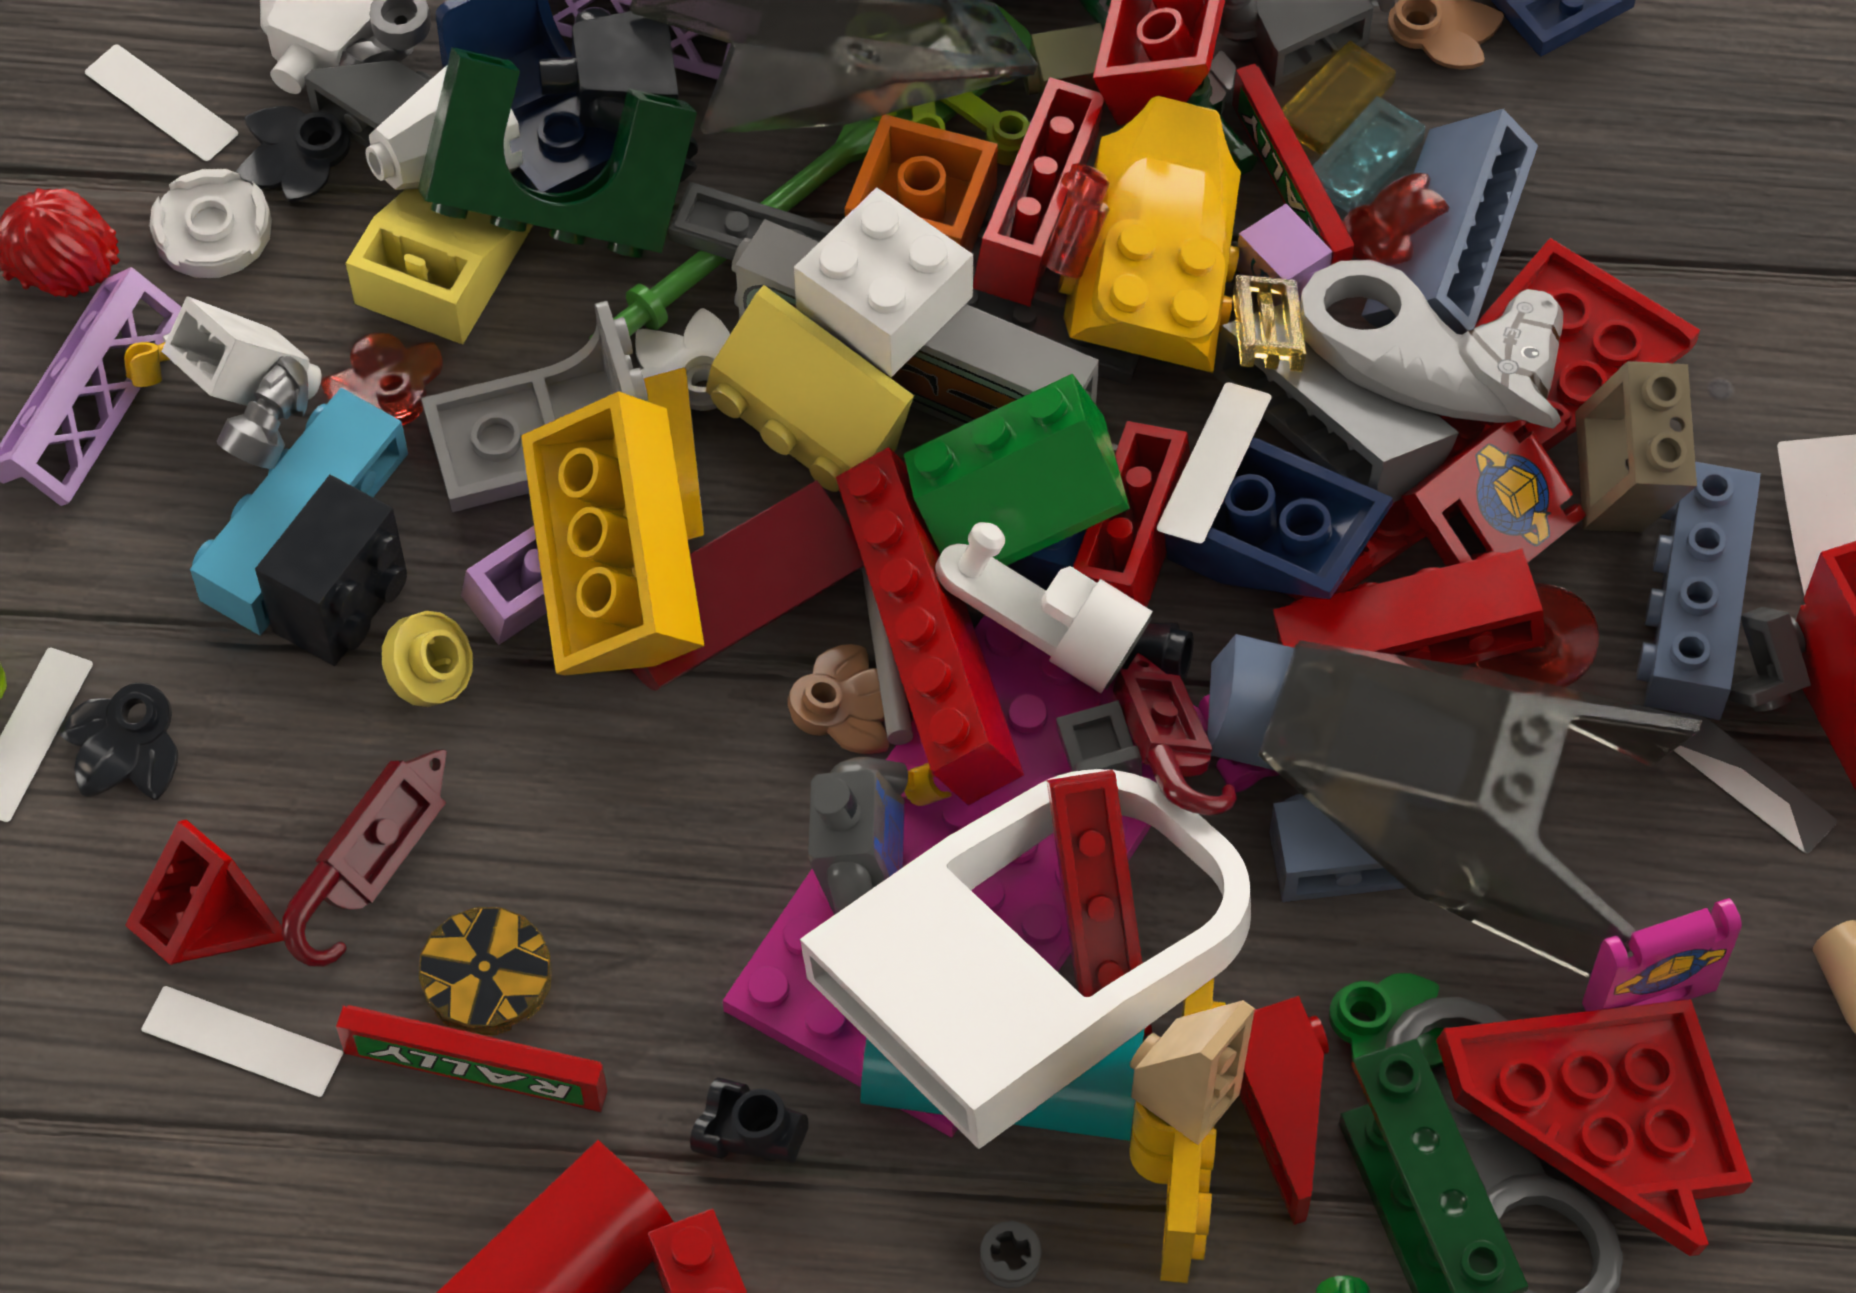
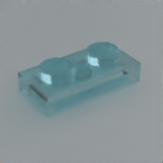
M1377 96L1312 166L1331 202L1355 216L1423 141L1426 126Z

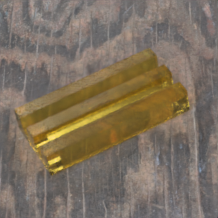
M1236 275L1233 301L1241 366L1253 367L1255 357L1264 358L1265 368L1278 369L1280 360H1289L1290 371L1302 372L1306 358V348L1297 281L1292 279ZM1251 291L1257 292L1262 340H1256ZM1272 293L1281 294L1286 342H1278Z

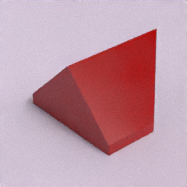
M187 819L178 821L125 926L170 965L284 941L282 925L234 860Z

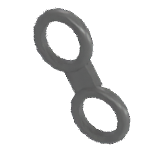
M1430 998L1403 1012L1388 1032L1385 1048L1418 1038L1434 1028L1460 1027L1509 1020L1491 1007L1465 998ZM1449 1109L1498 1219L1507 1211L1524 1205H1541L1559 1211L1573 1221L1588 1241L1593 1260L1590 1281L1585 1288L1576 1293H1616L1620 1285L1623 1254L1616 1228L1598 1202L1572 1183L1547 1176L1537 1155L1473 1113L1465 1114ZM1527 1290L1526 1292H1523V1293H1536V1292Z

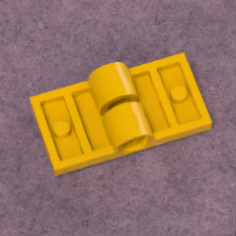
M1214 978L1184 999L1181 1017L1226 1005L1225 1002L1213 1001ZM1135 1100L1130 1141L1132 1165L1145 1179L1154 1183L1168 1184L1160 1280L1188 1283L1191 1259L1204 1260L1206 1237L1209 1233L1212 1193H1209L1211 1170H1213L1216 1129L1213 1127L1201 1143L1197 1145Z

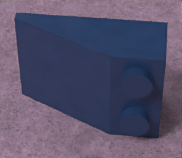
M1253 437L1205 541L1199 544L1164 533L1167 559L1221 584L1330 600L1393 505V499L1384 493Z

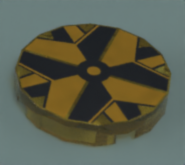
M474 907L450 916L430 934L420 954L419 982L426 1002L434 1010L435 1015L447 1027L484 1036H496L512 1030V1025L521 1022L525 1017L529 1020L540 1010L551 989L552 961L542 933L524 916L501 907Z

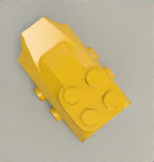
M1156 96L1151 98L1143 110L1123 128L1101 137L1083 207H1074L1070 217L1066 242L1075 244L1073 258L1066 257L1058 284V292L1067 294L1063 319L1070 338L1213 373L1218 335L1221 332L1222 325L1229 322L1233 298L1225 296L1224 291L1226 282L1230 283L1234 277L1239 259V247L1232 246L1231 240L1241 171L1233 161L1227 146L1221 117L1217 110Z

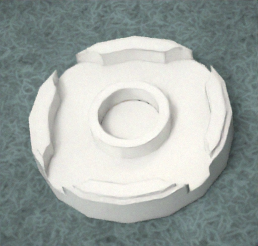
M201 169L180 176L169 184L170 191L164 194L161 200L158 196L151 208L149 227L159 256L175 271L194 278H220L243 270L260 257L270 240L272 218L263 191L253 181L252 186L249 182L242 180L239 173L228 169Z

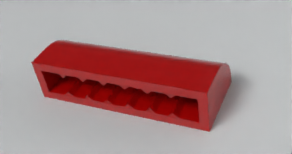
M597 1140L436 1293H620L653 1261L648 1232L672 1224L674 1221L646 1184L603 1143Z

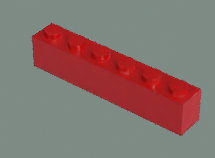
M887 447L838 475L836 480L931 772L969 806L1024 776L966 603L947 591L939 582L935 572V565L941 554L914 500L906 464L890 447Z

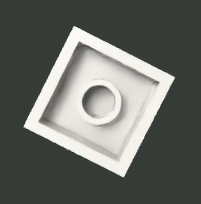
M876 187L794 266L796 309L892 377L973 297V254Z

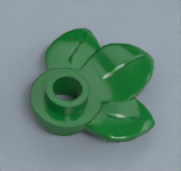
M1411 973L1391 974L1378 984L1369 981L1351 983L1340 989L1333 997L1329 1007L1330 1025L1341 1039L1351 1044L1352 1060L1385 1049L1387 1034L1403 1012L1430 998H1437L1440 987L1429 979ZM1356 1012L1364 1013L1369 1016L1372 1022L1358 1020L1351 1014ZM1443 1027L1434 1028L1417 1038L1431 1069L1443 1065L1436 1042L1444 1029Z

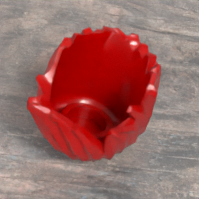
M37 188L34 192H28L26 195L19 196L16 202L10 205L1 217L0 268L1 271H4L2 277L7 281L16 277L21 282L23 289L28 290L30 286H34L55 297L61 296L66 298L69 295L75 297L79 291L83 294L89 292V286H94L96 283L101 284L110 275L111 266L117 265L120 261L117 257L119 249L116 246L118 243L115 237L116 231L78 193L67 189L44 190Z

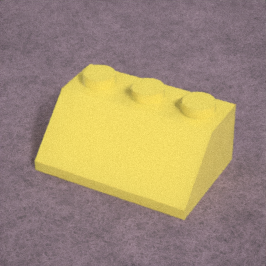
M765 285L755 294L711 364L705 390L720 411L731 418L740 417L760 432L763 441L771 449L782 455L790 454L809 468L812 477L818 480L822 487L833 492L840 491L836 480L838 475L887 447H890L893 452L896 450L914 398L913 394Z

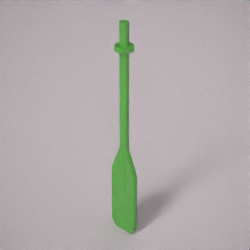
M977 0L967 4L958 11L970 16L975 23L973 44L968 50L955 53L943 47L911 49L923 58L985 56L987 50L996 44H1007L1019 52L1021 64L1022 60H1025L1030 54L1031 35L1022 24L998 4L987 0ZM950 30V31H949L950 33H952V34H954V35H962V34H965L964 32H962V31H960V30ZM1001 61L994 63L999 67L1010 66L1008 63ZM889 65V82L896 85L900 92L898 112L894 117L911 121L908 78ZM989 80L956 81L978 97L995 84ZM867 83L863 86L836 143L760 202V204L788 212L847 164L865 159L880 122L869 118L863 110L864 91ZM934 96L936 115L944 123L958 114ZM885 98L873 99L875 102L880 104L890 102ZM699 250L651 289L642 284H636L627 291L626 301L628 307L615 316L613 320L624 317L630 336L643 325L648 329L657 331L668 321L665 308L727 259Z

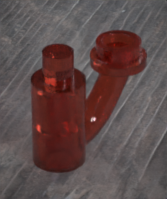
M1073 163L1070 172L1063 174L1061 183L1069 189V192L1042 259V263L1050 270L1071 278L1082 277L1109 212V207L1103 203L1110 182L1106 180L1107 177L1104 173L1091 166Z

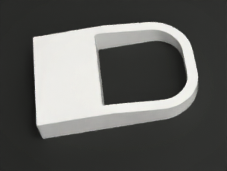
M1094 769L1074 771L1050 779H1057L1107 770ZM1113 770L1116 773L1121 815L1141 820L1165 835L1214 880L1222 893L1223 900L1216 914L1200 929L1116 979L1091 997L1082 996L971 891L1054 832L1047 781L1036 785L946 837L800 939L807 979L978 1149L982 1148L1217 976L1235 959L1247 938L1251 921L1250 881L1245 863L1240 854L1222 834L1199 814L1180 809L1168 801L1160 791L1157 782L1136 774Z

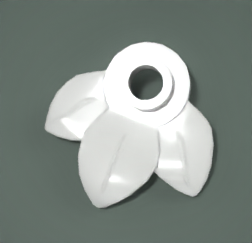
M704 308L699 309L693 315L686 327L684 336L651 329H638L635 339L636 357L642 369L643 378L684 367L687 371L691 409L706 411L717 408L711 396L705 391L706 387L694 385L700 381H708L711 364L730 336L728 329L718 317Z

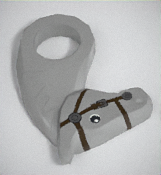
M1373 260L1339 261L1315 272L1301 292L1299 317L1303 339L1318 355L1355 384L1397 403L1452 418L1497 423L1513 422L1522 419L1552 429L1561 422L1557 410L1547 401L1552 386L1563 327V310L1550 294L1544 291L1524 290L1509 302L1501 317L1460 335L1451 330L1439 318L1420 289L1401 270ZM1363 297L1386 305L1396 315V318L1390 324L1378 329L1359 330L1346 327L1335 321L1326 309L1333 303L1345 298Z

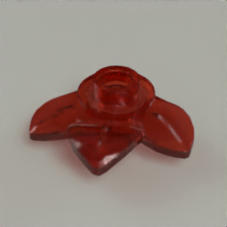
M1415 173L1404 176L1385 187L1370 205H1361L1347 214L1343 224L1354 243L1353 254L1356 258L1360 260H1373L1387 266L1401 264L1412 259L1413 242L1410 236L1450 209L1446 201L1438 193L1428 189L1431 181L1428 174Z
M368 333L358 339L352 347L350 353L352 367L324 377L321 380V385L329 400L332 399L340 388H343L402 421V425H405L415 420L422 413L421 398L426 397L425 386L440 374L443 359L439 348L433 341L420 343L406 350L400 340L390 333Z

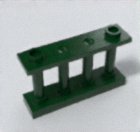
M1415 1038L1353 1059L1351 1065L1368 1104L1341 1113L1338 1124L1411 1292H1526L1529 1287L1418 1039Z

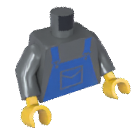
M856 757L834 766L831 773L817 774L812 778L808 855L810 865L834 915L903 868L905 801L901 794L905 792L907 798L916 806H925L949 798L952 795L951 792H944L936 787L933 777L936 776L931 772L929 763L907 770L904 763L871 757Z

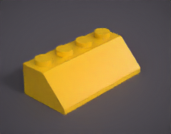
M618 391L521 435L556 674L566 676L653 667L703 647L704 640L667 408Z

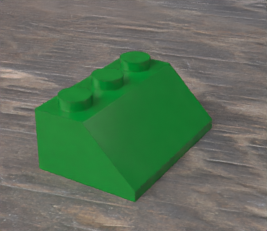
M1073 373L904 453L914 500L940 554L950 545H969L968 535L973 526L980 522H986L996 525L1005 536L1003 548L993 558L1007 566L1130 509L1105 418Z

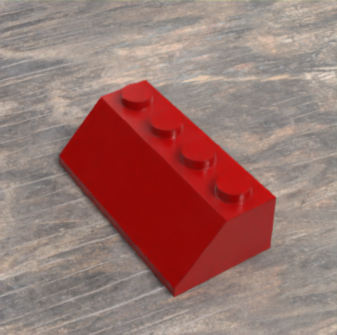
M1111 0L1093 79L1117 125L1128 124L1153 97L1162 96L1185 103L1188 101L1210 72L1225 0Z

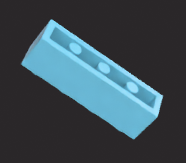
M343 388L337 391L327 405L321 404L309 417L303 434L290 449H283L275 468L269 469L268 476L253 494H246L238 501L233 509L229 523L214 540L206 541L197 551L190 571L199 600L261 636L270 625L255 568L329 474L374 497L408 455L402 421Z

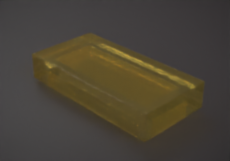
M1349 40L1281 109L1297 139L1323 156L1394 84L1396 71Z

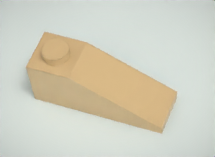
M1242 1000L1177 1018L1162 1037L1155 1033L1150 1034L1140 1045L1130 1063V1067L1134 1069L1131 1097L1199 1145L1240 1095L1255 1008Z

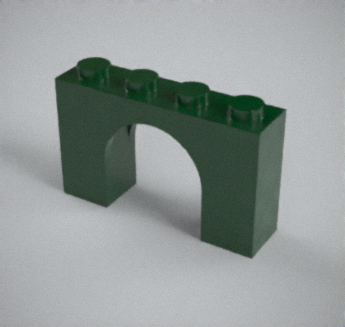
M454 47L451 48L418 190L424 200L432 202V211L459 219H466L468 211L491 215V224L518 232H525L527 224L550 229V237L571 244L583 245L586 237L608 241L607 249L630 257L640 258L644 250L662 253L697 112L686 101L628 88L612 154L602 171L589 183L575 190L563 193L540 192L523 185L511 175L504 155V136L520 71L510 60Z

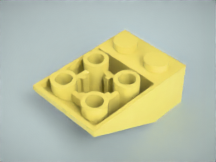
M405 189L373 217L346 261L354 304L463 345L533 225L527 224L525 232H518L491 224V215L468 211L466 219L441 215L431 210L432 202L425 201L418 189Z

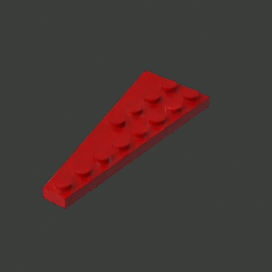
M1549 238L1475 325L1476 328L1501 317L1509 302L1518 293L1527 289L1544 291L1550 294L1562 308V333L1552 386L1547 397V401L1557 410L1561 422L1552 429L1526 421L1522 427L1513 433L1515 438L1518 439L1524 433L1533 431L1546 452L1576 431L1575 411L1627 361L1674 363L1691 351L1696 345L1700 329L1552 238ZM1437 414L1459 432L1456 442L1445 462L1496 422L1452 418ZM1403 499L1393 503L1334 594L1350 590L1426 536ZM1454 502L1442 514L1448 521L1460 513L1461 510L1456 502ZM1286 593L1295 600H1299L1302 598H1315Z

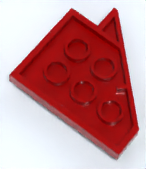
M1691 999L1444 1028L1436 1040L1456 1103L1688 1256L1700 1255L1709 1245L1695 1200L1742 1194L1753 1183Z

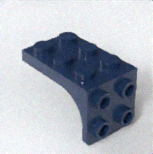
M448 0L442 3L436 10L442 69L448 65L451 48L454 47L510 60L520 71L511 106L518 121L520 137L510 141L511 154L522 150L523 164L513 172L522 184L540 192L563 193L580 188L593 180L607 164L612 154L617 134L602 128L586 127L580 123L576 93L541 95L539 59L572 57L554 21L548 0Z

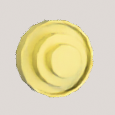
M423 611L399 619L388 630L382 645V667L387 682L400 698L412 705L431 707L456 699L467 687L473 672V653L467 635L456 621L440 612Z

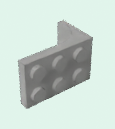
M608 301L595 303L597 320L595 332L588 343L571 357L545 368L421 398L452 512L529 493L521 435L618 391L648 401L640 368L633 369L629 355L633 354L626 321L624 317L613 320Z

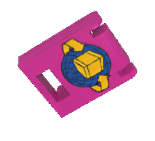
M1730 898L1715 902L1711 914L1708 908H1704L1632 932L1628 945L1634 956L1629 958L1618 936L1604 939L1582 1000L1585 1011L1693 999L1716 991L1742 927L1739 912Z

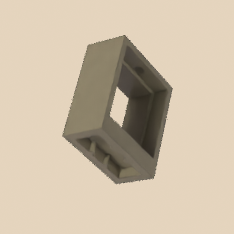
M1627 361L1575 411L1581 505L1586 514L1582 519L1583 530L1643 532L1697 487L1688 364ZM1670 420H1676L1681 424L1680 432L1674 431L1670 427Z

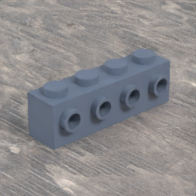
M1695 462L1697 487L1661 516V519L1671 520L1670 535H1659L1653 562V572L1663 573L1662 588H1651L1644 625L1656 628L1653 644L1646 642L1642 644L1636 680L1647 682L1644 706L1720 720L1732 685L1761 473Z

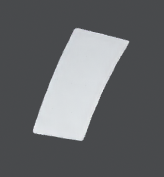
M1856 434L1781 441L1777 445L1785 501L1804 596L1820 553L1856 541Z

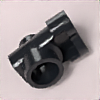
M717 1077L709 1088L705 1110L693 1126L690 1148L693 1152L719 1159H724L731 1152L761 1157L767 1161L795 1162L808 1131V1117L806 1114L786 1108L780 1096L774 1091L762 1088L750 1091L747 1084Z

